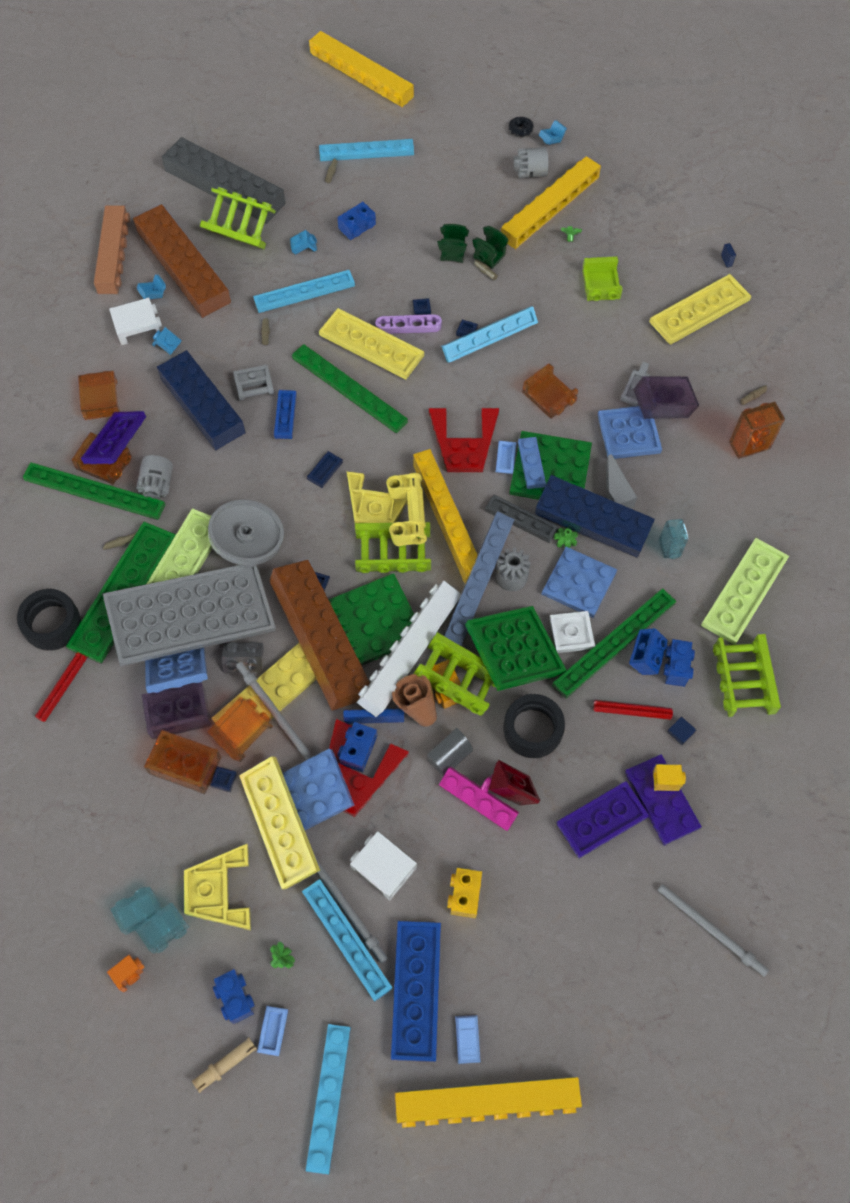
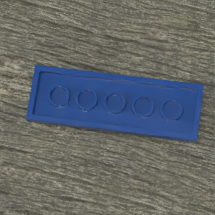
M398 921L391 1060L436 1062L441 923Z

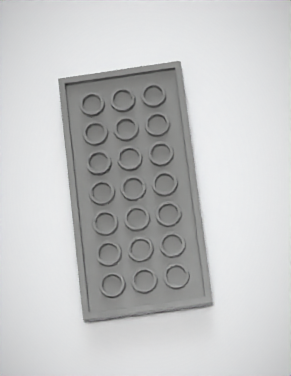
M237 565L103 593L120 666L274 632L276 629L257 565Z

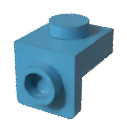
M555 120L550 129L541 130L538 136L543 139L544 143L549 145L561 143L567 128Z
M307 230L290 238L291 250L295 255L308 247L314 252L317 251V239Z
M159 274L154 276L153 282L138 283L137 290L143 299L162 298L166 289V284Z
M166 327L162 332L158 330L152 337L155 340L152 345L154 347L156 344L159 345L170 355L182 341Z

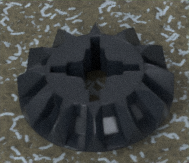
M515 117L509 122L511 134H516L517 137L519 135L522 137L525 135L529 136L533 132L534 125L529 118Z

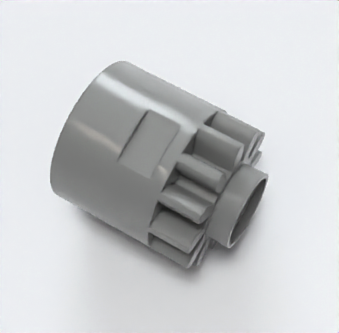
M546 147L518 149V156H514V171H518L519 178L547 176L548 152Z
M145 456L141 461L136 486L138 493H143L145 497L148 496L155 499H160L161 496L165 498L170 487L173 470L172 462L161 456Z
M516 547L513 548L512 552L506 549L505 554L500 553L497 560L496 581L501 588L507 591L522 589L528 580L531 563L528 561L529 555L524 556V550L516 552Z

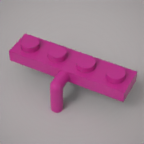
M449 767L439 785L508 831L520 812L488 792L493 774L485 779L482 786H479L454 768Z

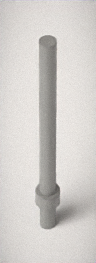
M242 661L239 662L236 667L243 675L245 683L252 687L305 760L312 758L313 755L259 685L255 674L250 673Z
M316 858L320 871L316 873L360 933L369 951L372 950L381 964L387 961L388 958L380 948L377 938L370 934Z
M664 884L659 887L658 891L737 954L745 965H750L762 976L768 973L769 969L755 959L756 956L749 950L745 951Z

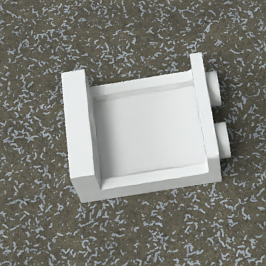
M149 298L109 309L121 345L128 344L126 339L128 336L152 329L160 331L159 327H162L159 316L155 317V314H158L156 306L151 304Z
M377 831L375 835L371 834L364 842L366 846L361 852L358 850L350 859L352 861L350 866L383 892V896L390 901L416 870L417 863Z

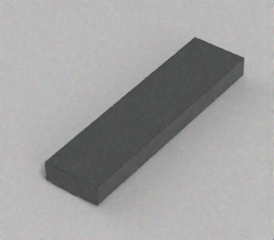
M493 494L485 507V511L494 516L496 512H500L515 519L512 525L548 543L551 542L559 527Z

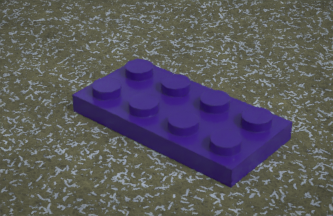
M144 411L114 412L81 457L83 463H115L145 420L146 415Z
M661 754L625 770V774L638 799L649 814V819L665 846L701 829L702 826L681 789L679 791H654L653 770L656 764L667 765Z
M627 781L558 820L556 824L578 859L646 820L649 814Z

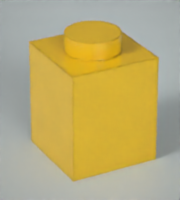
M656 764L653 770L654 791H679L686 782L685 772H682V765Z

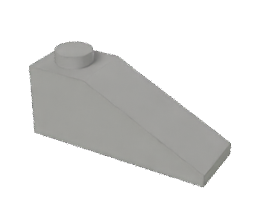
M612 454L608 455L606 462V498L628 508H633L637 496Z

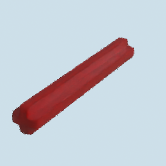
M79 652L76 653L36 713L35 717L39 721L45 722L85 663L87 659L85 655Z
M595 700L593 704L595 712L668 720L673 717V709L667 707Z

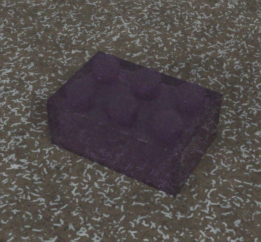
M643 376L633 389L644 419L689 418L699 407L688 376Z
M202 682L186 684L179 688L173 687L158 693L141 694L147 732L152 740L212 726L206 690Z

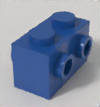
M364 202L337 217L338 229L349 240L360 236L363 232L376 225L375 212Z
M655 628L639 630L629 664L641 675L658 674L668 640Z
M672 639L670 646L666 647L665 657H667V664L665 663L663 675H666L665 684L685 687L688 680L692 679L694 669L691 667V661L694 660L695 656L692 642Z
M354 722L352 728L349 727L347 729L345 745H341L337 756L339 757L340 764L364 772L378 737L377 729Z
M233 969L214 979L216 985L213 986V991L216 998H221L224 1006L221 1007V1011L225 1020L229 1019L231 1023L236 1024L254 1015L252 1008L255 1007L251 995H247L244 986L247 984L242 973L238 974Z

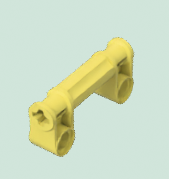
M419 473L394 475L389 477L386 482L390 497L397 500L407 498L409 521L395 522L389 528L392 542L396 546L423 544L427 541V536L424 533L426 523L423 489L420 483L422 476Z

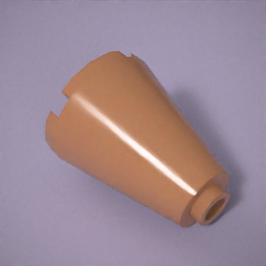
M416 674L408 675L398 681L395 692H392L394 703L421 726L427 727L432 725L437 719V712L430 681L425 676L418 677Z

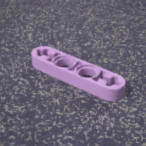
M434 314L381 316L376 319L375 326L389 334L437 332L441 329L442 320L440 316ZM402 322L405 325L402 327L396 326V323ZM414 322H420L421 325H420V326H414L413 323H414Z

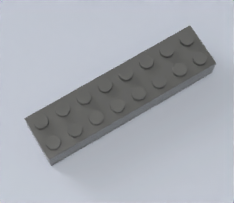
M183 137L161 156L166 172L216 198L217 195L211 192V189L221 187L228 190L227 193L229 194L236 192L241 194L244 199L251 197L257 200L256 203L262 204V202L271 204V208L276 212L275 214L268 212L265 224L286 204L284 189ZM223 198V202L231 205V199ZM238 202L237 209L245 212L247 205ZM253 207L251 216L259 220L261 209Z

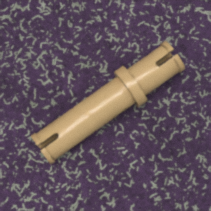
M248 1037L247 1040L214 1065L211 1063L208 1066L209 1069L193 1079L192 1083L198 1092L201 1093L214 1081H220L222 1075L256 1051L257 1048Z

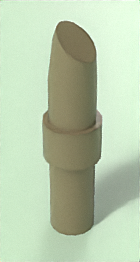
M335 158L327 170L326 183L331 182L336 172L338 161Z
M475 259L474 264L482 273L489 276L492 280L497 279L498 275L489 266Z
M268 318L262 321L261 334L263 345L269 344L270 328Z
M767 385L753 390L747 396L740 399V403L745 405L759 398L760 395L767 392Z
M136 533L124 537L121 536L105 543L103 550L120 547L131 542Z

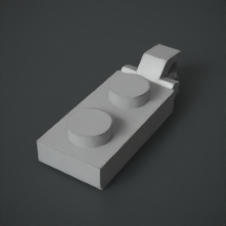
M643 362L639 370H633L620 401L633 406L638 405L650 377V374L647 373L648 363Z

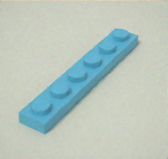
M413 139L319 145L320 161H333L334 158L336 160L410 156L414 155Z
M350 270L259 294L253 296L258 313L355 287V282Z
M533 306L525 308L442 345L446 361L450 363L537 324L538 320Z
M317 880L303 890L302 893L373 1001H377L392 990V986L321 880Z
M328 1024L306 1172L327 1175L330 1173L351 1027Z

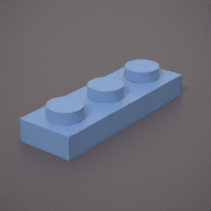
M536 437L518 439L527 489L545 487L546 481Z

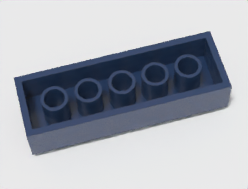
M187 350L157 366L162 382L215 451L246 433L242 419Z
M553 475L550 476L535 509V514L636 558H638L655 520L650 516Z

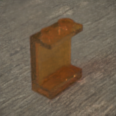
M549 363L524 381L522 393L552 419L555 415H560L567 406H571L577 401L578 389H569L553 374L554 367Z
M114 370L78 375L80 409L85 420L111 417L114 412H120L116 390L118 382Z
M90 432L71 461L76 470L114 485L116 480L121 477L126 465L131 461L130 451L126 447L117 458V461L112 464H84L81 457L97 437V434Z
M240 697L207 731L233 760L239 762L246 757L244 752L267 728L271 729L273 727L269 722L271 718L263 711L260 713L256 709L258 705L251 698Z

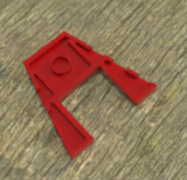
M429 408V416L431 417L432 426L435 430L447 472H483L499 415V408H482V438H447L446 408Z
M338 719L335 721L329 749L333 750L337 762L339 761L338 751L341 745H345L347 740L345 739L347 729L349 727L352 728L351 725ZM390 743L373 779L338 763L354 806L343 812L355 817L372 798V795L381 788L385 780L399 767L404 758L409 755V751Z

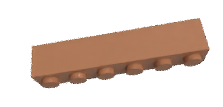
M105 206L94 285L98 294H118L119 287L122 284L120 275L123 274L122 261H125L124 248L127 247V223H130V214L126 211L125 206Z

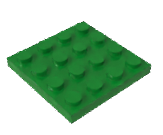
M521 431L520 439L536 437L546 484L550 476L553 475L585 489L592 442ZM518 447L509 495L539 500L545 487L527 489Z
M394 573L329 599L361 666L391 654L390 648L396 640L400 641L402 630L412 624L410 619L414 612Z
M533 606L471 619L465 623L497 691L559 676L567 671Z

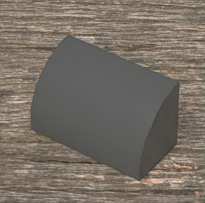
M455 728L427 754V761L444 777L448 768H455L473 751V748L465 735L458 728Z

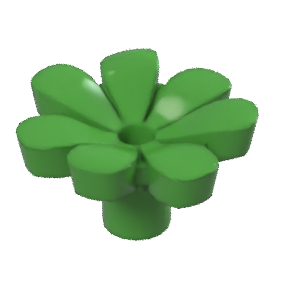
M567 226V228H561V231L566 233L567 242H573L574 235L581 233L582 229H573L572 226Z
M559 528L553 538L558 540L556 543L557 547L564 545V547L571 548V545H577L576 538L578 534L577 532H572L569 528L565 530Z
M278 942L277 945H273L270 948L273 958L270 964L273 968H283L285 966L289 969L294 966L295 958L289 955L292 952L290 948L286 947L284 949L282 942Z

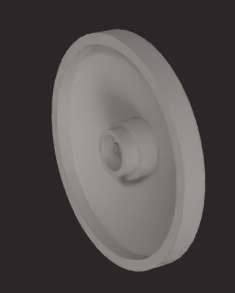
M235 500L223 504L212 514L208 525L209 542L216 553L227 561L239 565H258L270 560L280 550L284 537L283 525L278 515L264 504L251 500Z

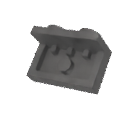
M224 643L221 656L223 672L240 673L236 665L241 661L250 672H262L263 643Z

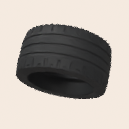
M51 588L35 591L26 597L17 612V624L21 633L30 644L41 650L53 651L66 646L81 623L80 613L72 599L64 592ZM54 606L66 609L67 616L58 629L42 634L32 630V623L42 610Z
M527 694L516 699L508 708L503 725L504 736L510 748L519 755L526 758H542L552 753L560 744L565 730V719L559 705L549 697L539 694ZM525 711H540L552 721L554 726L553 733L546 741L539 743L529 742L521 738L515 731L514 722L516 717Z

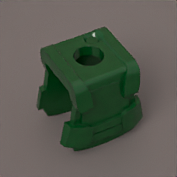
M443 224L440 227V231L444 239L437 241L439 250H441L440 261L446 260L463 263L464 253L468 245L466 244L465 237H468L469 230L466 226L459 224Z
M484 226L483 232L486 235V241L478 237L472 240L473 247L475 248L473 258L478 259L493 269L505 256L509 240L499 230L491 226Z

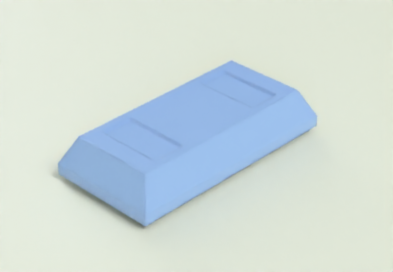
M499 441L495 472L513 474L517 442Z
M266 1006L257 1053L279 1056L288 1009Z
M477 1015L455 1016L458 1064L481 1063Z

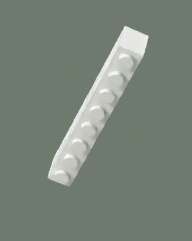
M443 581L440 585L435 584L429 592L431 594L430 598H425L419 606L422 608L419 613L415 612L411 617L410 621L412 624L402 630L400 641L396 640L390 648L391 654L389 656L386 655L379 665L382 666L380 670H375L370 676L369 680L371 683L369 686L365 685L358 695L361 697L357 703L375 717L384 711L392 699V692H395L397 688V682L409 674L459 600L461 593L447 582Z

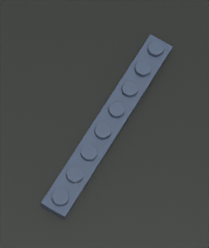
M500 512L495 513L444 633L446 638L462 646L468 631L465 623L467 620L473 619L515 520Z

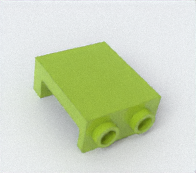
M617 256L584 258L582 271L587 301L621 298L623 288L619 284Z

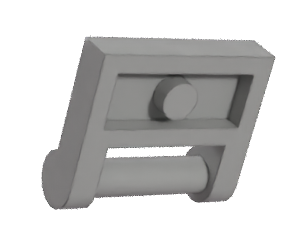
M268 365L233 371L240 401L245 400L247 397L269 393V395L274 394ZM267 384L265 387L243 391V388Z

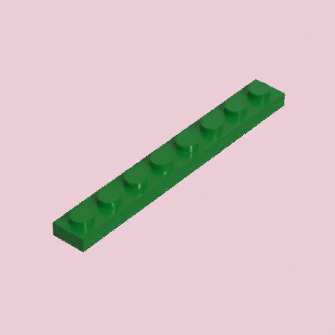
M305 344L292 354V358L394 433L397 434L408 423V418Z
M30 462L23 475L24 481L159 520L165 507L164 501L148 496L145 497L138 493Z
M662 588L555 680L552 686L567 699L634 641L638 636L639 630L650 627L673 607L676 600Z

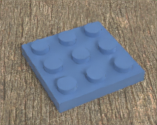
M651 405L598 411V419L607 457L612 454L614 459L660 454L662 452Z
M565 547L541 595L578 612L588 611L589 617L594 618L617 573V569Z
M204 647L145 661L147 693H158L165 689L179 688L186 684L200 683L208 679Z
M327 749L282 773L304 830L354 806L332 749Z

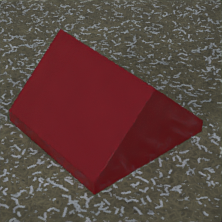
M500 760L496 762L489 786L490 791L519 806L538 804L540 802V798L529 775Z

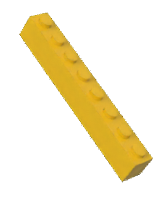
M320 31L309 40L310 53L313 56L318 57L347 76L352 77L359 83L391 100L393 103L403 107L414 97V85L326 33Z
M587 156L579 160L573 168L568 169L553 185L547 187L541 195L536 196L534 201L529 205L527 204L521 212L515 214L509 222L504 223L501 227V232L508 238V245L514 249L518 248L599 178L601 165Z
M431 449L413 454V466L416 473L422 476L421 485L462 579L466 584L478 556Z
M578 1077L395 1093L397 1124L402 1123V1128L416 1127V1122L425 1121V1126L439 1125V1120L448 1119V1124L462 1123V1118L471 1117V1122L485 1121V1116L494 1115V1120L508 1119V1114L516 1113L517 1118L531 1117L530 1112L539 1111L540 1116L554 1115L553 1110H563V1114L577 1113L576 1108L582 1107Z

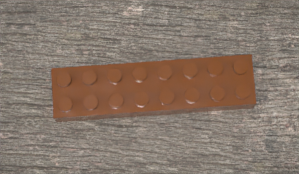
M162 204L133 218L137 233L202 318L231 303L228 288Z
M309 560L274 568L270 583L331 710L357 703L361 697L358 695L365 685L369 686L370 682Z

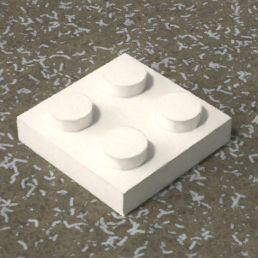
M588 611L550 615L553 641L557 653L590 650L595 647Z

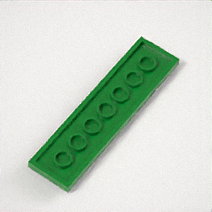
M143 521L66 645L68 650L75 653L79 652L91 660L103 663L114 644L103 593L146 585L176 534Z

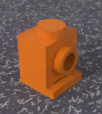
M128 955L107 971L117 988L122 992H126L128 989L125 986L132 985L138 981L139 975L143 973L142 969L145 966L138 957L134 959Z

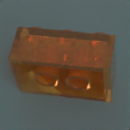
M776 402L763 403L759 407L747 408L742 411L729 441L738 459L771 449L785 421V417Z
M161 730L144 768L150 775L205 794L222 757L217 749Z

